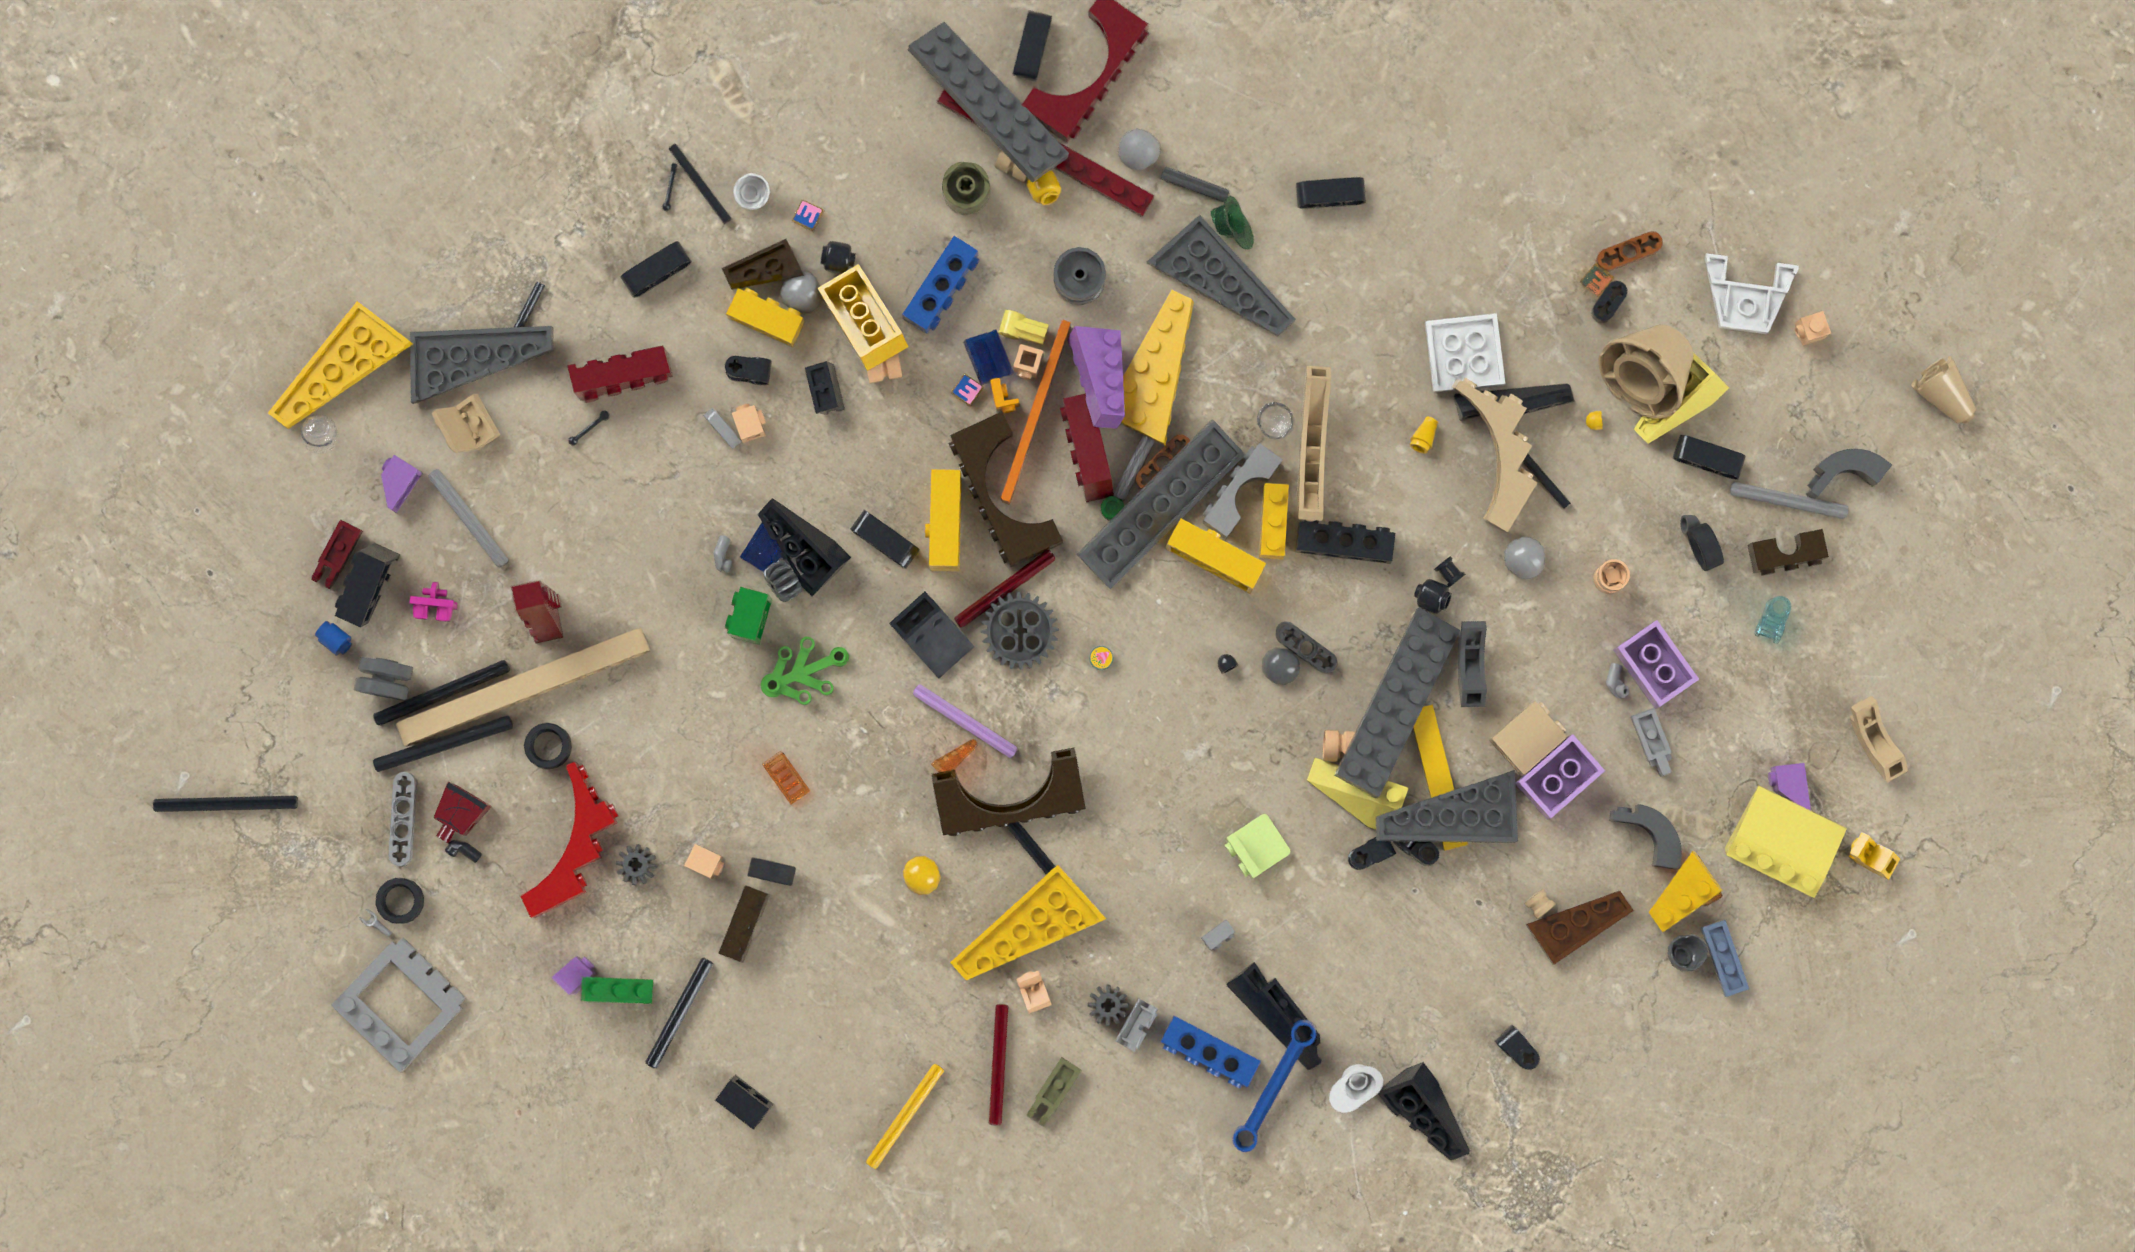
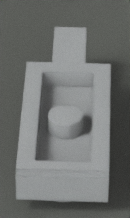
M1652 708L1631 716L1633 726L1650 766L1656 765L1660 777L1670 774L1671 769L1668 761L1672 760L1670 754L1672 752L1655 709Z

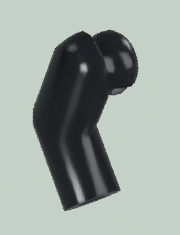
M452 840L445 848V852L450 856L456 857L457 853L460 852L474 863L482 856L480 851L469 843Z

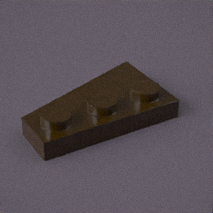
M787 239L722 268L731 290L804 276Z

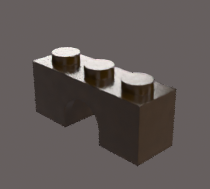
M1823 529L1795 535L1796 549L1790 555L1784 554L1779 550L1776 538L1750 543L1747 546L1753 573L1761 572V576L1776 573L1775 569L1784 567L1785 571L1799 569V564L1808 563V567L1823 564L1822 560L1829 557Z
M745 885L718 954L744 962L752 942L755 927L760 917H762L770 894Z

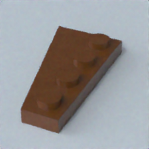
M1616 891L1525 925L1552 965H1555L1634 910L1622 892Z

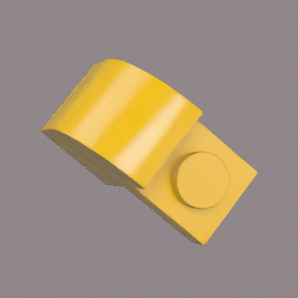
M1863 832L1851 845L1849 858L1869 871L1889 880L1900 861V858L1894 851L1877 844L1869 835Z

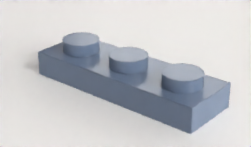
M1726 920L1701 927L1724 996L1728 997L1749 990Z

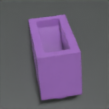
M394 455L392 459L388 458L383 464L381 478L387 506L397 513L423 473Z
M1799 763L1771 767V772L1768 773V780L1774 792L1811 810L1805 764Z
M585 956L582 959L575 957L560 969L552 979L569 995H576L581 990L582 977H594L596 975V972L592 970L595 966Z

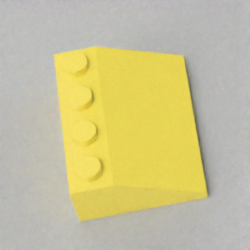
M1758 785L1725 846V852L1727 856L1815 898L1827 876L1847 828Z

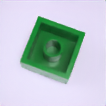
M740 587L739 592L735 591L731 604L734 606V611L732 615H728L725 629H727V634L730 637L760 645L773 600L769 594Z

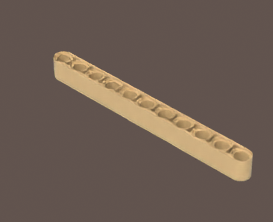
M642 628L635 629L396 723L404 747L411 746L650 652Z

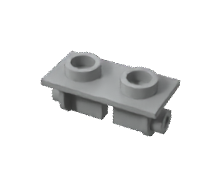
M1138 999L1115 1041L1135 1052L1136 1048H1140V1044L1147 1034L1142 1031L1143 1028H1150L1155 1017L1158 1015L1156 1014L1158 1009Z

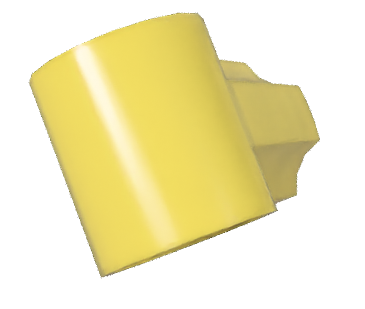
M1005 310L998 333L1007 338L1017 340L1020 338L1043 345L1049 325L1025 318V315Z

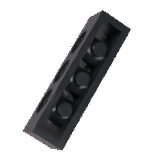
M1304 520V522L1300 521L1298 524L1295 553L1391 564L1393 561L1396 533L1390 532V528L1376 527V530L1366 529V525L1352 524V527H1344L1342 522L1328 521L1327 525L1319 524V520ZM1317 532L1326 533L1328 541L1326 543H1319L1315 538V534ZM1344 534L1350 536L1352 544L1350 546H1343L1339 541V537ZM1367 537L1374 539L1376 543L1375 548L1367 549L1363 545V539Z

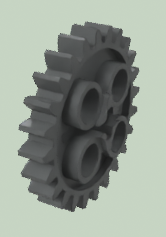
M1017 592L1014 599L1010 593H1007V601L999 597V606L991 603V607L994 610L993 613L985 612L990 617L989 621L983 620L981 622L987 625V629L981 630V633L988 636L982 640V643H990L986 651L991 652L994 650L995 654L992 659L995 660L1000 656L1002 658L1000 665L1002 666L1006 661H1009L1010 669L1014 667L1015 663H1018L1020 670L1023 669L1024 663H1027L1029 668H1032L1033 660L1041 664V655L1046 658L1049 657L1046 652L1047 648L1055 649L1050 642L1058 641V638L1052 636V632L1059 631V628L1052 627L1057 618L1049 617L1053 609L1046 611L1044 608L1047 602L1039 605V596L1030 600V593L1028 592L1025 598L1021 597L1020 592ZM1018 609L1021 610L1022 614L1021 626L1026 628V633H1022V652L1018 651V634L1013 633V629L1018 627ZM1030 611H1034L1038 616V621L1034 625H1028L1025 622V615ZM1005 612H1010L1014 616V622L1009 626H1005L1001 622V616ZM1031 635L1036 636L1039 641L1035 649H1029L1025 643L1027 637ZM1006 636H1011L1015 641L1014 647L1010 650H1005L1001 644L1002 639Z

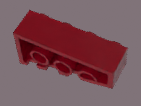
M662 345L633 351L631 353L632 357H627L625 354L614 355L608 358V362L604 363L601 360L597 361L595 359L587 361V364L580 368H576V364L567 365L574 394L580 401L584 400L585 403L597 401L599 399L598 396L606 394L609 397L621 394L622 390L628 388L634 391L644 388L647 383H665L668 381V378L673 377L667 351Z
M1086 393L1063 398L1064 407L1060 408L1063 422H1068L1069 429H1065L1068 443L1073 444L1074 450L1070 451L1073 465L1077 464L1079 472L1075 473L1078 487L1082 486L1086 503L1114 496L1112 477L1100 428L1093 426L1086 403Z
M540 580L511 586L515 610L520 619L524 621L526 629L532 628L529 630V633L534 638L535 644L564 638L558 608H562L559 594H556L554 590Z

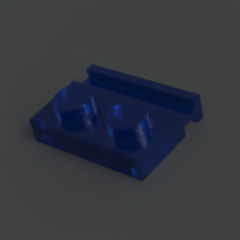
M996 329L964 340V346L981 386L990 383L991 379H1002L1014 373Z
M761 523L740 555V558L764 573L768 566L782 558L780 554L782 550L776 540L771 539L763 523Z

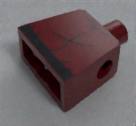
M448 781L434 814V819L443 823L436 836L449 843L455 832L463 836L468 835L489 811L491 805Z

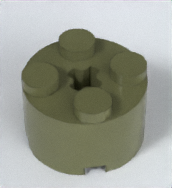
M958 162L950 166L945 172L942 181L945 202L952 210L962 215L972 214L981 210L990 197V183L986 171L980 165L973 162ZM962 185L970 186L971 190L962 191Z

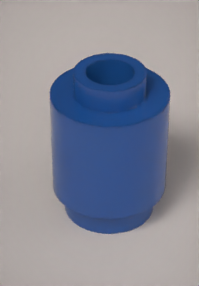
M325 621L315 633L318 642L336 656L340 653L344 655L352 646L350 642L352 637L335 623Z

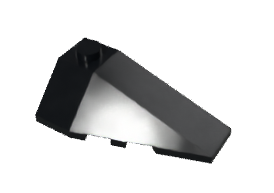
M773 498L757 514L771 539L776 540L782 550L780 554L783 560L787 559L801 586L812 597L851 559V556L835 540Z

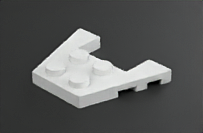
M1706 254L1705 264L1719 328L1767 334L1799 266L1777 263L1773 287L1726 281L1728 256Z

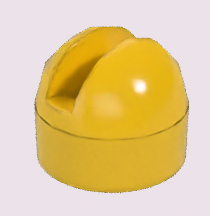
M1601 410L1590 412L1587 415L1586 424L1590 429L1603 430Z

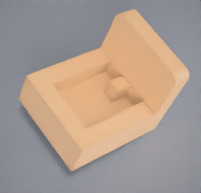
M1039 971L1027 972L1016 979L1029 1013L1052 1005Z

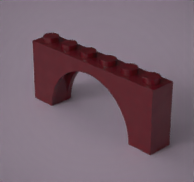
M1096 0L1088 11V17L1100 28L1108 46V59L1098 79L1086 89L1069 95L1049 94L1034 87L1021 104L1048 131L1066 143L1071 138L1073 140L1076 139L1082 129L1080 127L1084 119L1088 121L1095 112L1093 107L1098 100L1103 101L1109 92L1107 87L1111 81L1115 83L1122 74L1121 67L1125 62L1128 64L1131 62L1136 54L1134 51L1139 43L1142 45L1150 34L1147 32L1149 23L1115 0Z

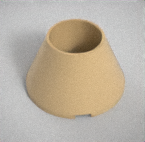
M1659 324L1610 341L1604 346L1602 353L1599 355L1598 363L1605 384L1618 400L1622 397L1632 405L1630 409L1640 415L1662 419L1673 415L1679 409L1694 355L1689 341L1683 334L1668 325Z

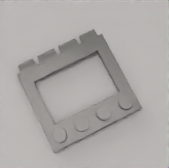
M404 938L397 944L392 941L331 1004L399 1072H403L463 1009L460 1004L466 999L454 986L446 992L445 989L450 982L437 970L429 976L427 973L433 966L420 953L412 959L410 956L416 949ZM391 962L442 1010L409 1046L358 998Z

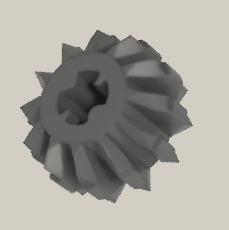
M779 560L764 570L767 585L780 601L787 602L790 599L792 600L802 592L798 577L786 562Z
M640 844L636 845L635 852L631 846H627L628 855L624 852L619 853L620 857L624 858V861H616V865L623 866L622 869L617 871V874L627 873L623 881L628 882L632 877V885L636 886L638 884V877L642 884H646L647 880L644 875L653 878L654 874L649 869H657L658 867L656 864H650V861L655 860L656 856L650 855L647 857L650 852L648 847L641 853L642 847ZM636 858H638V862L642 863V868H638L639 871L635 872L634 867H631V863L636 862Z
M1110 984L1106 985V993H1103L1100 986L1097 987L1100 996L1097 997L1093 993L1090 994L1091 998L1097 1000L1096 1003H1087L1088 1007H1096V1010L1089 1013L1092 1017L1099 1013L1100 1016L1096 1020L1098 1024L1102 1021L1103 1017H1106V1026H1110V1017H1113L1114 1022L1118 1024L1119 1019L1116 1014L1118 1013L1122 1017L1126 1016V1013L1121 1011L1120 1007H1129L1128 1003H1120V1000L1127 997L1126 994L1117 997L1116 995L1120 990L1119 987L1115 988L1113 994L1110 993ZM1106 998H1111V1002H1115V1008H1111L1110 1012H1105V1008H1101V1003H1104Z

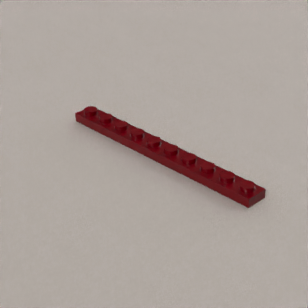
M944 89L937 103L979 126ZM1060 143L1069 155L1067 159L1054 167V169L1143 218L1155 195Z

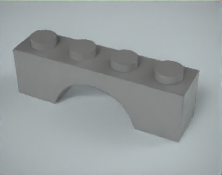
M1260 443L1256 448L1251 446L1244 456L1247 459L1242 467L1238 465L1230 475L1233 479L1228 487L1225 484L1216 495L1219 500L1214 506L1209 504L1202 514L1205 517L1203 524L1219 533L1225 540L1241 519L1235 506L1237 491L1244 484L1251 481L1268 482L1283 461V459Z

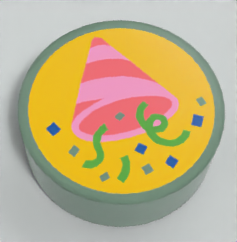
M1106 646L1095 647L1089 656L1090 664L1097 670L1108 669L1113 663L1112 651Z

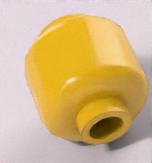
M1052 170L1033 183L1029 179L1027 180V188L1036 203L1049 205L1059 198L1061 186Z

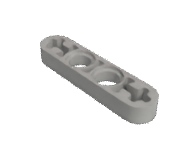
M400 772L393 781L389 860L396 866L408 865L413 857L417 780L414 775L407 772ZM405 776H407V780L411 781V785L406 787V793H411V798L405 796L398 797V792L403 793L404 790L403 786L399 785V782L403 781ZM402 800H406L410 804V810L406 814H401L397 810L398 803ZM401 824L406 825L409 830L408 835L404 838H399L396 835V828ZM395 841H408V846L402 845V852L406 853L407 856L399 862V858H395V853H399L400 845H395Z

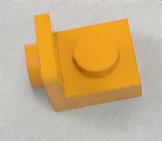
M1000 378L991 379L990 383L996 411H1002L1003 414L1016 411L1015 408L1020 406L1019 398L1004 401V398H1008L1006 384H1001Z

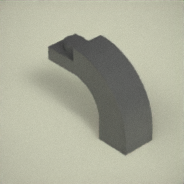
M1864 449L1838 451L1814 467L1813 471L1820 476L1815 475L1807 486L1810 489L1806 495L1810 498H1817L1834 476L1840 473L1855 474L1873 487L1880 482L1892 467V464L1880 455Z
M1462 621L1461 632H1459L1458 683L1461 707H1485L1487 694L1484 667L1486 621Z
M1641 804L1635 805L1634 813H1632V808L1617 807V811H1610L1609 821L1637 825L1649 833L1654 844L1652 866L1675 870L1680 869L1682 857L1680 839L1672 823L1662 813Z

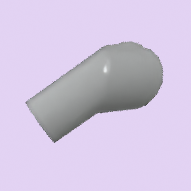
M723 535L719 537L713 554L717 570L729 572L732 567V561L725 559L731 540Z
M1611 663L1606 685L1613 696L1625 698L1629 694V687L1625 686L1620 680L1623 666Z

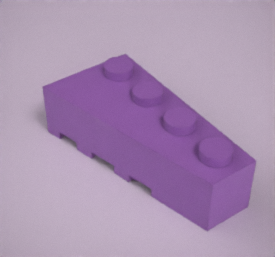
M1074 326L1067 340L1069 347H1072L1075 366L1079 370L1081 387H1084L1086 393V403L1093 426L1117 429L1125 417L1121 330Z

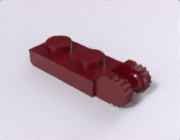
M340 519L318 560L319 563L311 580L318 582L327 566L332 571L325 581V587L331 589L339 573L342 572L363 531Z

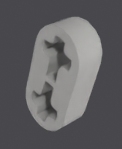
M713 408L703 415L732 449L742 442Z

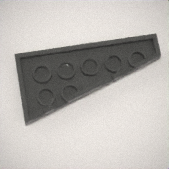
M1201 215L1197 216L1147 261V264L1277 337L1296 320Z
M534 326L410 332V341L413 343L410 346L411 403L421 402L554 351L553 327Z
M1515 770L1377 816V841L1518 842Z

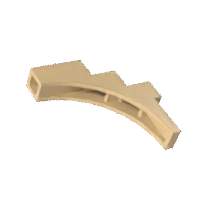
M1307 366L1297 481L1298 519L1306 521H1323L1324 464L1331 367Z
M1464 378L1463 381L1456 379L1452 388L1464 396L1480 413L1489 429L1495 446L1497 460L1496 485L1492 501L1483 519L1508 532L1538 483L1532 480L1534 475L1521 468L1520 471H1517L1532 447L1531 444L1527 443L1528 437L1517 431L1515 434H1512L1527 408L1521 405L1523 402L1521 399L1512 394L1509 397L1502 395L1497 402V396L1487 390L1484 393L1476 390L1477 384L1469 379Z

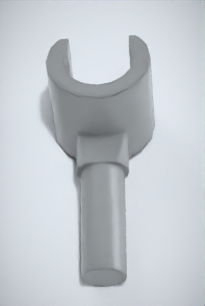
M366 909L371 914V918L365 921L359 917L360 921L366 926L377 928L389 937L392 932L377 920L375 913Z

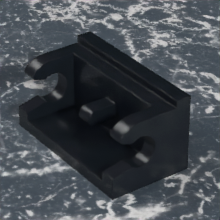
M825 361L804 367L815 413L827 415L830 411L839 412L845 410L834 364Z
M734 1075L715 1099L717 1103L753 1130L774 1105L737 1075Z

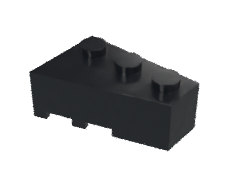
M376 543L359 552L357 551L351 561V564L354 565L352 571L347 574L343 582V586H345L343 595L341 594L336 600L335 608L337 610L335 616L360 628L368 624L381 598L379 593L384 580L388 582L391 575L388 574L389 567L394 560L398 561L401 554Z

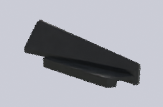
M1569 384L1489 391L1498 397L1496 399L1497 402L1502 395L1509 397L1512 394L1523 401L1521 405L1527 408L1524 414L1574 402ZM1460 393L1454 395L1460 421L1481 416Z
M1255 962L1226 984L1286 1048L1292 1040L1291 1032L1293 1025L1299 1020H1308L1276 978L1267 983ZM1301 1025L1297 1027V1035L1300 1037V1041H1308L1312 1038L1309 1026ZM1317 1030L1314 1042L1309 1046H1305L1298 1058L1299 1062L1307 1070H1311L1322 1063V1059L1318 1057L1317 1046L1321 1043L1320 1034Z

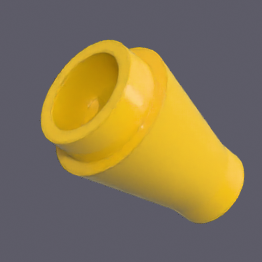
M1426 416L1423 423L1410 438V447L1423 454L1431 450L1439 422L1432 417Z

